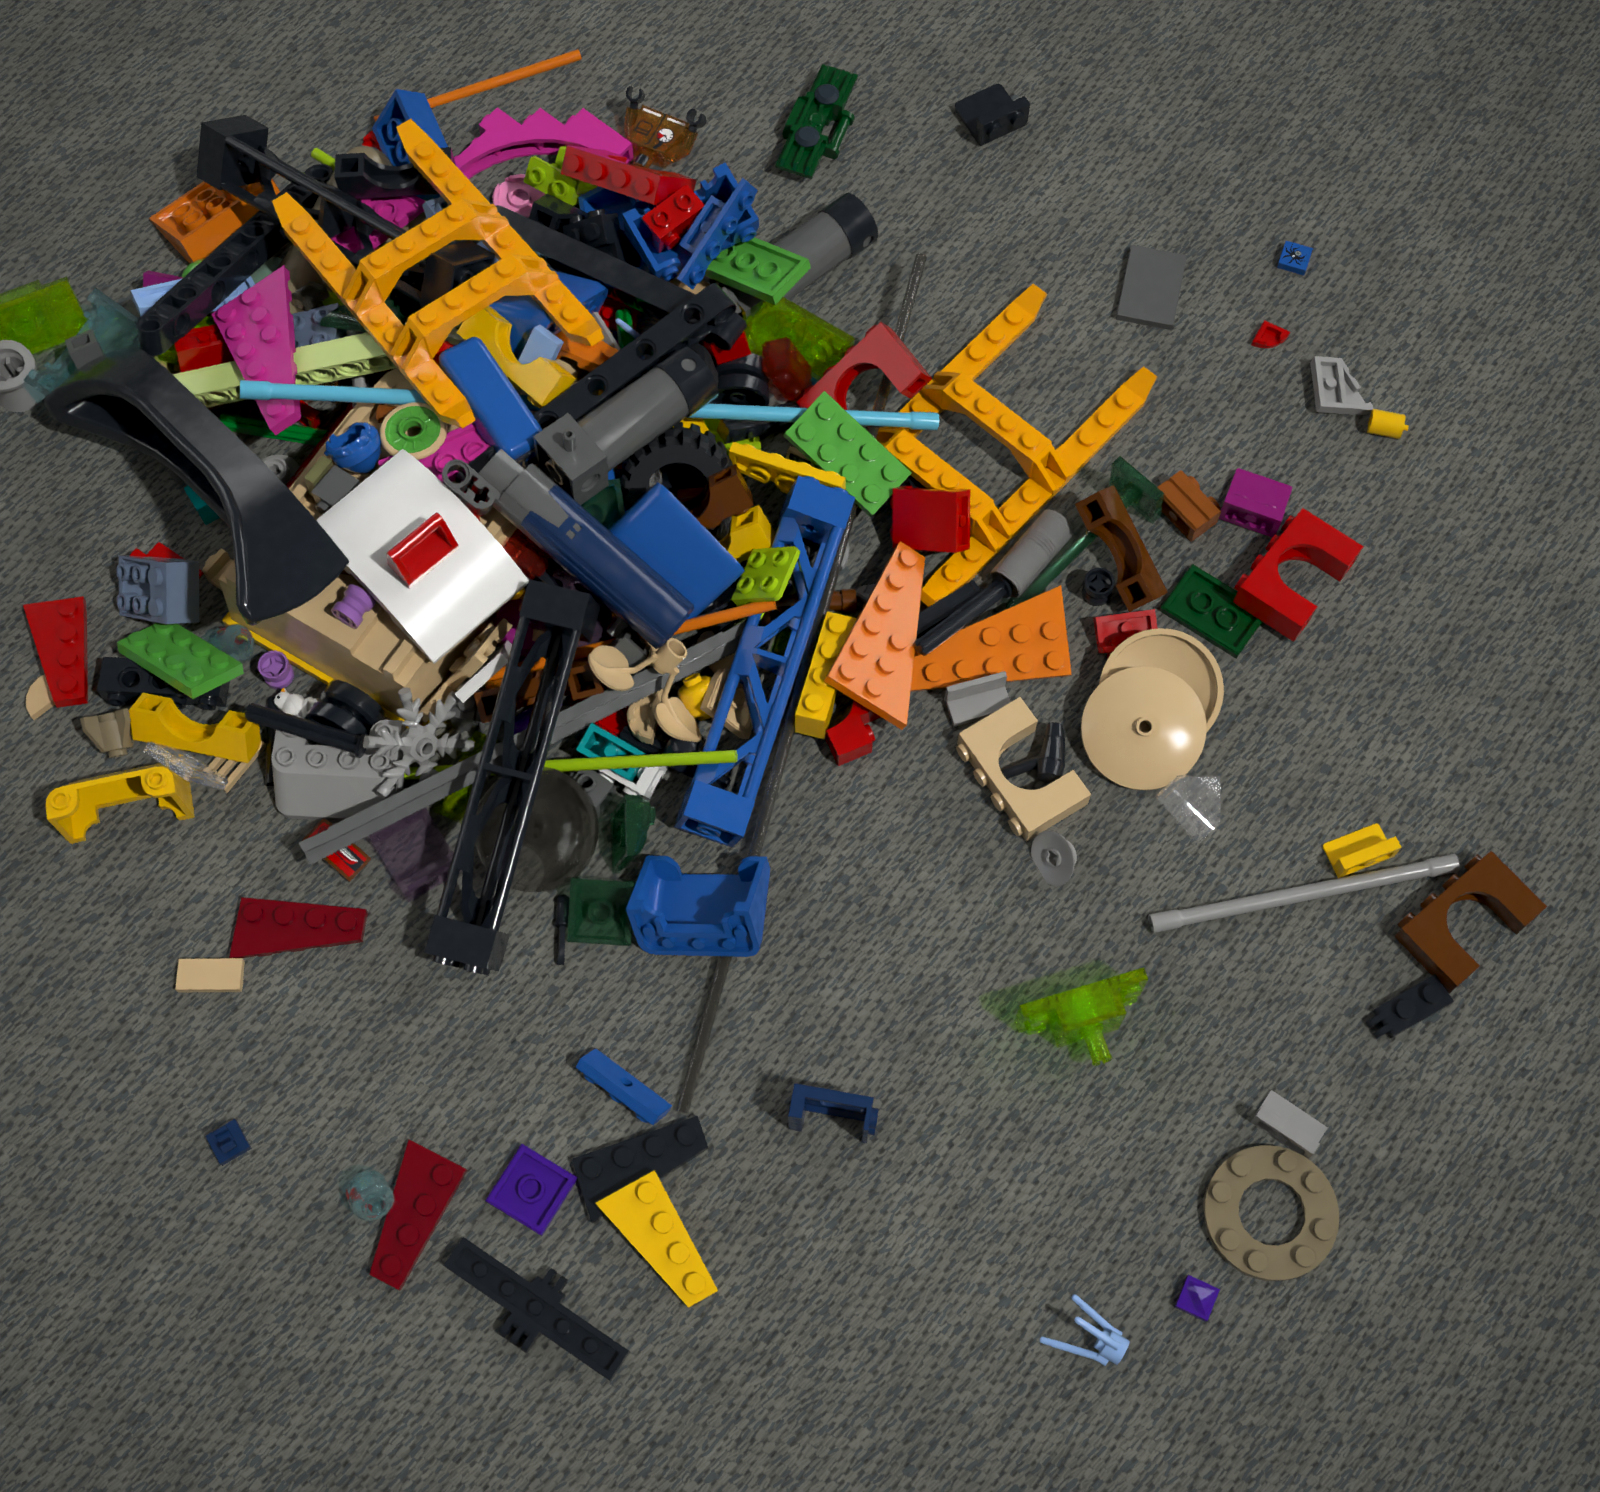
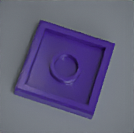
M521 1144L485 1201L535 1233L543 1236L577 1182L578 1177Z

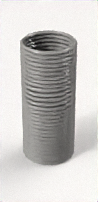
M1044 510L990 572L991 579L993 580L996 576H1000L1009 582L1012 581L1014 586L1010 585L1012 587L1011 597H1020L1074 535L1069 521L1054 510Z

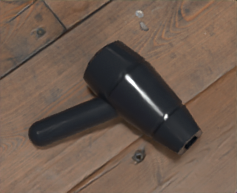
M1049 722L1039 755L1001 768L1006 779L1012 778L1037 769V779L1044 783H1052L1062 777L1065 768V733L1063 725L1057 722Z

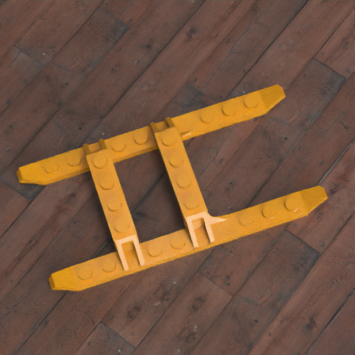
M410 118L396 127L408 159L449 206L362 258L357 269L311 215L287 192L274 199L272 203L285 235L441 421L463 429L475 421L472 409L465 396L433 360L455 326L504 296L530 295L570 341L593 346L603 340L604 336L595 318L561 282L558 274L550 270L546 261L540 258L510 226L508 219L500 215L497 207L494 204H490L440 147ZM454 240H481L495 254V257L499 260L498 262L410 315L405 326L385 304L387 297L405 270Z
M1032 284L1011 302L940 372L937 371L933 379L899 411L902 413L934 412L940 414L943 410L965 414L1006 446L1029 479L999 509L990 496L916 439L923 430L904 427H880L873 436L912 472L910 475L927 489H971L970 549L954 553L922 588L921 601L928 607L969 583L1144 406L1158 376L1143 366L1124 382L1061 446L1055 449L1051 440L974 382L1035 321L1047 296V293L1035 284Z

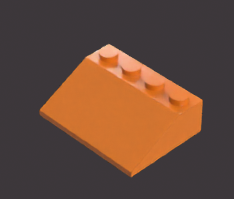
M271 179L275 194L277 195L280 190L274 180ZM203 181L151 216L149 220L185 260L192 263L209 256L259 210L228 192L218 190ZM260 182L239 186L255 196L263 192Z

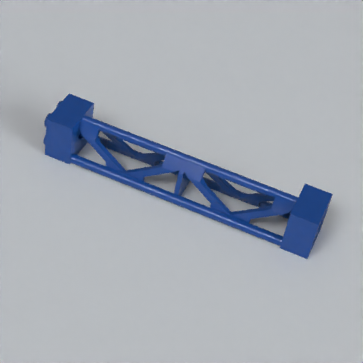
M798 475L786 495L776 524L778 529L771 548L796 546L800 550V556L792 572L799 601L765 627L758 626L762 613L748 616L702 752L716 751L739 682L743 685L755 736L737 749V763L697 765L691 786L685 792L674 824L675 828L730 847H734L744 837L818 607L854 504L855 497L849 495L842 488H831L820 484V481L814 477ZM802 538L821 544L813 568H811ZM785 628L792 630L784 656L759 649V647ZM756 666L777 674L769 702H766ZM740 762L748 764L738 795L711 785Z

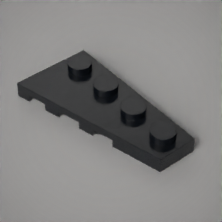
M698 1116L572 1159L592 1224L605 1215L596 1205V1202L654 1170L659 1179L708 1149Z

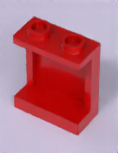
M912 486L893 488L890 505L893 509V524L890 529L892 548H895L901 541L913 550L957 553L970 549L971 489L940 490L912 488Z

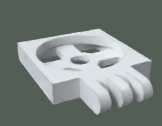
M506 640L500 647L498 646L487 657V661L471 678L467 677L458 687L455 695L463 703L507 664L512 644Z

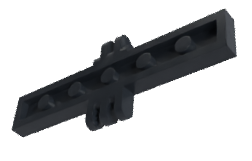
M464 1237L443 1265L511 1313L498 1334L505 1338L513 1327L517 1329L509 1341L515 1346L523 1335L527 1336L521 1347V1350L525 1353L529 1352L540 1334H542L610 1382L630 1353L625 1347L561 1304L566 1297L561 1291L566 1286L568 1279L561 1276L555 1286H552L551 1282L557 1275V1271L552 1268L543 1279L537 1276L531 1284Z

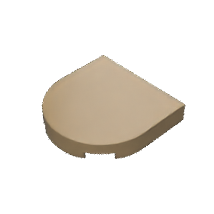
M731 667L722 668L713 675L700 709L712 718H714ZM739 682L724 727L739 738L749 739L753 726L743 685Z

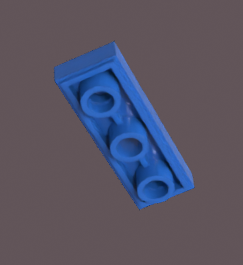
M596 1048L580 1058L576 1065V1068L584 1074L586 1080L601 1086L614 1101L626 1105L635 1112L639 1120L654 1125L665 1117L672 1107L670 1103Z

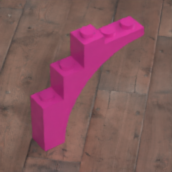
M497 107L478 124L481 136L475 138L466 150L454 157L456 166L468 179H471L477 173L495 164L524 156L557 155L559 147L567 145L601 149L627 157L626 163L628 164L634 159L632 143L584 108L576 115H572L565 125L542 108H539L533 115H529L521 125Z

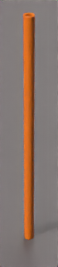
M753 602L690 618L681 625L674 635L776 610V602ZM615 638L577 647L574 660L587 657L596 647L609 645ZM542 657L536 661L531 671L544 668L546 659ZM523 661L518 662L519 667L522 665ZM506 666L502 667L487 682L502 679Z

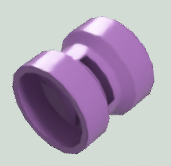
M350 584L344 592L343 600L337 601L331 612L345 625L357 629L363 621V614L369 612L376 602L365 590Z
M276 650L269 651L260 657L258 670L269 687L282 689L293 681L294 670L286 655Z

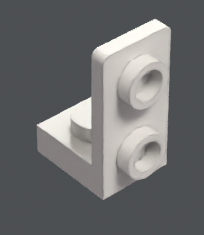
M668 766L640 768L637 773V778H639L637 783L629 781L610 769L599 770L598 774L613 784L615 780L624 784L623 791L638 800L641 795L650 799L667 771Z

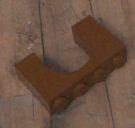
M588 657L573 661L564 696L572 695L573 700L604 693L607 686L593 673ZM544 668L529 672L516 695L515 712L525 706L534 704ZM502 679L486 682L474 693L482 723L491 721Z
M1492 851L1483 858L1477 854L1464 866L1467 870L1464 875L1459 877L1457 874H1454L1442 885L1445 889L1442 894L1437 896L1435 893H1432L1419 905L1423 909L1415 916L1410 912L1397 924L1400 930L1394 937L1432 976L1436 974L1449 994L1480 966L1455 941L1448 929L1447 913L1450 905L1465 900L1482 903L1489 907L1516 935L1547 907Z

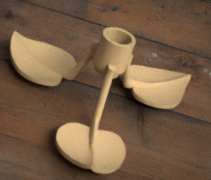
M670 638L658 649L651 645L647 659L635 667H629L626 657L618 649L608 645L596 647L587 656L595 676L604 685L617 691L631 689L634 685L631 674H635L645 667L650 668L653 666L658 673H669V678L661 695L662 703H659L654 709L657 723L664 732L676 739L692 742L702 740L695 718L689 713L682 701L677 697L668 699L674 678L679 673L677 666L687 656V649L681 641Z

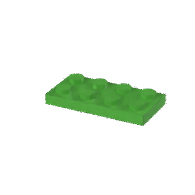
M754 237L748 242H739L721 251L706 269L705 276L776 305L808 272L811 266L809 259Z
M825 391L783 435L818 469L834 471L840 476L846 477V491L849 495L855 497L854 503L870 518L893 494V488L899 487L912 473Z
M155 622L154 625L141 631L133 632L128 637L117 642L119 653L192 699L244 674L241 662L179 624Z

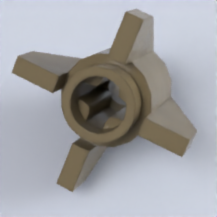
M128 708L99 716L80 718L84 733L102 754L108 753L109 758L128 755L127 749L133 748L135 740H133Z

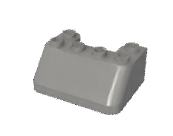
M380 720L372 726L369 736L382 737L381 730L385 729L393 737L396 730L401 737L406 727L401 724L403 720ZM276 730L271 759L276 807L281 815L290 819L322 820L325 818L328 821H342L404 790L405 779L400 789L397 788L396 784L394 785L387 798L377 792L378 788L388 779L383 777V773L396 767L392 762L402 760L404 753L399 749L390 756L389 750L385 754L377 756L376 752L379 748H367L361 758H357L355 753L332 746L307 745L306 738Z

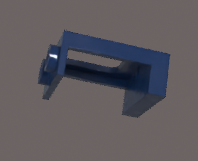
M794 1083L788 1115L789 1130L802 1132L805 1112L809 1111L865 1121L862 1143H867L868 1134L875 1136L879 1109L873 1108L874 1097Z

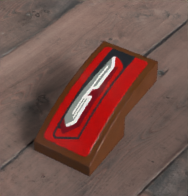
M323 818L303 840L328 830V827L333 824ZM352 843L351 846L348 845V847H344V849L333 853V855L330 854L326 858H322V860L326 861L346 881L350 882L368 864L371 858L356 844Z

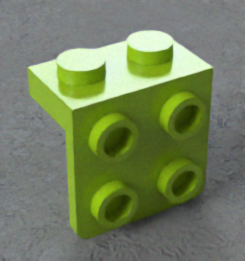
M796 546L753 549L744 569L745 572L738 581L731 600L737 606L753 602L778 601L785 591L800 556V550Z

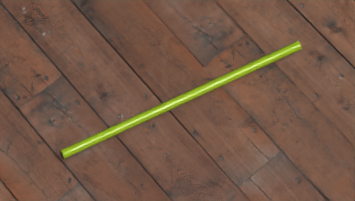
M737 750L556 759L546 760L542 773L737 763L738 754ZM453 765L435 766L433 769L441 772ZM410 767V776L404 773V779H420L421 775L415 776L418 767Z

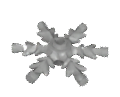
M400 689L398 694L403 708L397 709V713L406 719L401 724L409 728L402 733L401 737L396 730L393 737L385 729L381 730L382 737H364L363 747L369 749L379 748L376 752L377 756L383 755L389 750L390 756L399 749L404 753L402 760L392 762L396 767L383 773V777L388 779L378 788L377 792L385 798L390 795L395 784L398 789L402 787L404 773L410 776L409 766L413 762L419 763L415 776L421 775L419 782L439 773L433 769L438 764L430 761V757L435 755V751L438 750L441 757H444L446 752L451 758L455 759L457 757L456 751L472 752L474 750V742L472 740H460L462 735L460 732L449 738V733L444 734L440 739H437L435 736L437 728L446 727L443 721L456 715V712L451 711V709L460 699L455 695L454 691L449 693L444 704L441 699L437 701L435 714L433 715L429 712V723L426 726H422L419 722L423 717V712L418 713L420 698L413 702L411 689Z

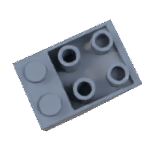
M118 555L119 564L116 568V574L119 579V594L117 596V606L120 616L163 624L199 622V561Z

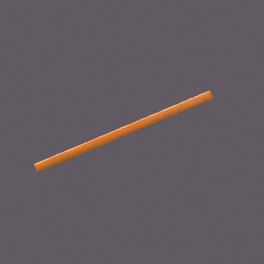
M579 49L427 100L431 108L582 60ZM380 115L374 116L375 122Z

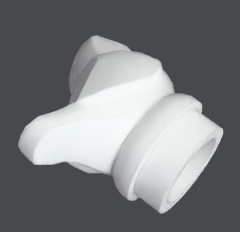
M282 688L281 692L274 698L275 705L282 712L298 715L304 719L313 704L321 701L320 698H304L299 694H290L286 688Z

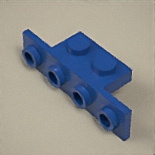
M743 178L741 179L726 204L711 195L679 245L692 253V256L677 279L692 290L702 281L706 269L712 260L720 254L723 243L729 234L733 233L736 229L738 220L744 211L752 205L758 190Z

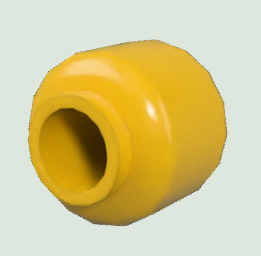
M694 673L683 679L684 685L679 689L678 697L694 718L703 721L711 718L700 707L712 677L700 676L699 673Z

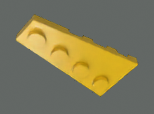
M733 442L729 449V459H731L733 465H737L741 473L764 484L770 480L775 483L780 491L786 494L791 489L798 475L814 477L820 481V484L846 490V477L840 476L834 471L814 468L806 462L789 460L780 454L767 453L749 444L742 445Z
M655 1170L596 1202V1205L688 1308L718 1292Z

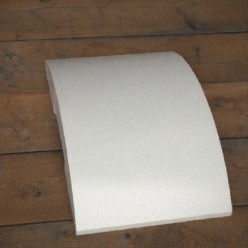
M404 449L400 450L316 520L348 558L349 563L344 570L364 587L390 615L392 621L433 664L440 660L529 582L528 578L476 516L429 469ZM438 512L446 522L459 548L409 589L389 567L386 553L433 514Z

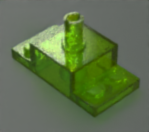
M67 276L44 285L38 279L0 293V341L13 340L19 342L31 354L64 343L66 339L92 329Z
M1143 967L1021 1004L1014 1020L1018 1033L1027 1031L1028 1035H1033L1046 1029L1045 1025L1049 1024L1057 1048L1085 1040L1093 1066L1100 1065L1101 1061L1105 1064L1113 1058L1103 1034L1119 1029L1127 1014L1124 1006L1138 1001L1137 997L1141 995L1149 980Z

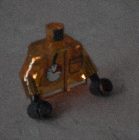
M629 86L626 90V97L630 101V107L626 108L624 134L625 138L633 146L635 160L632 165L649 169L653 164L666 169L670 163H675L687 157L691 153L698 136L697 128H702L706 124V116L701 113L698 121L694 122L697 110L690 109L686 115L688 122H685L644 105L639 109L638 104L644 101L645 93L640 88L639 96L632 99L633 87Z

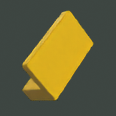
M1377 823L1323 845V850L1338 878L1395 857L1402 848L1397 837L1387 839Z

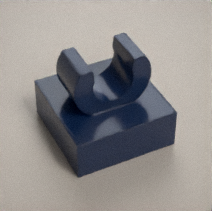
M236 1119L205 1136L219 1164L222 1166L252 1149Z

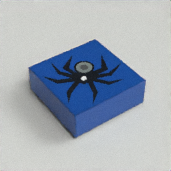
M1285 241L1277 268L1305 275L1313 248Z

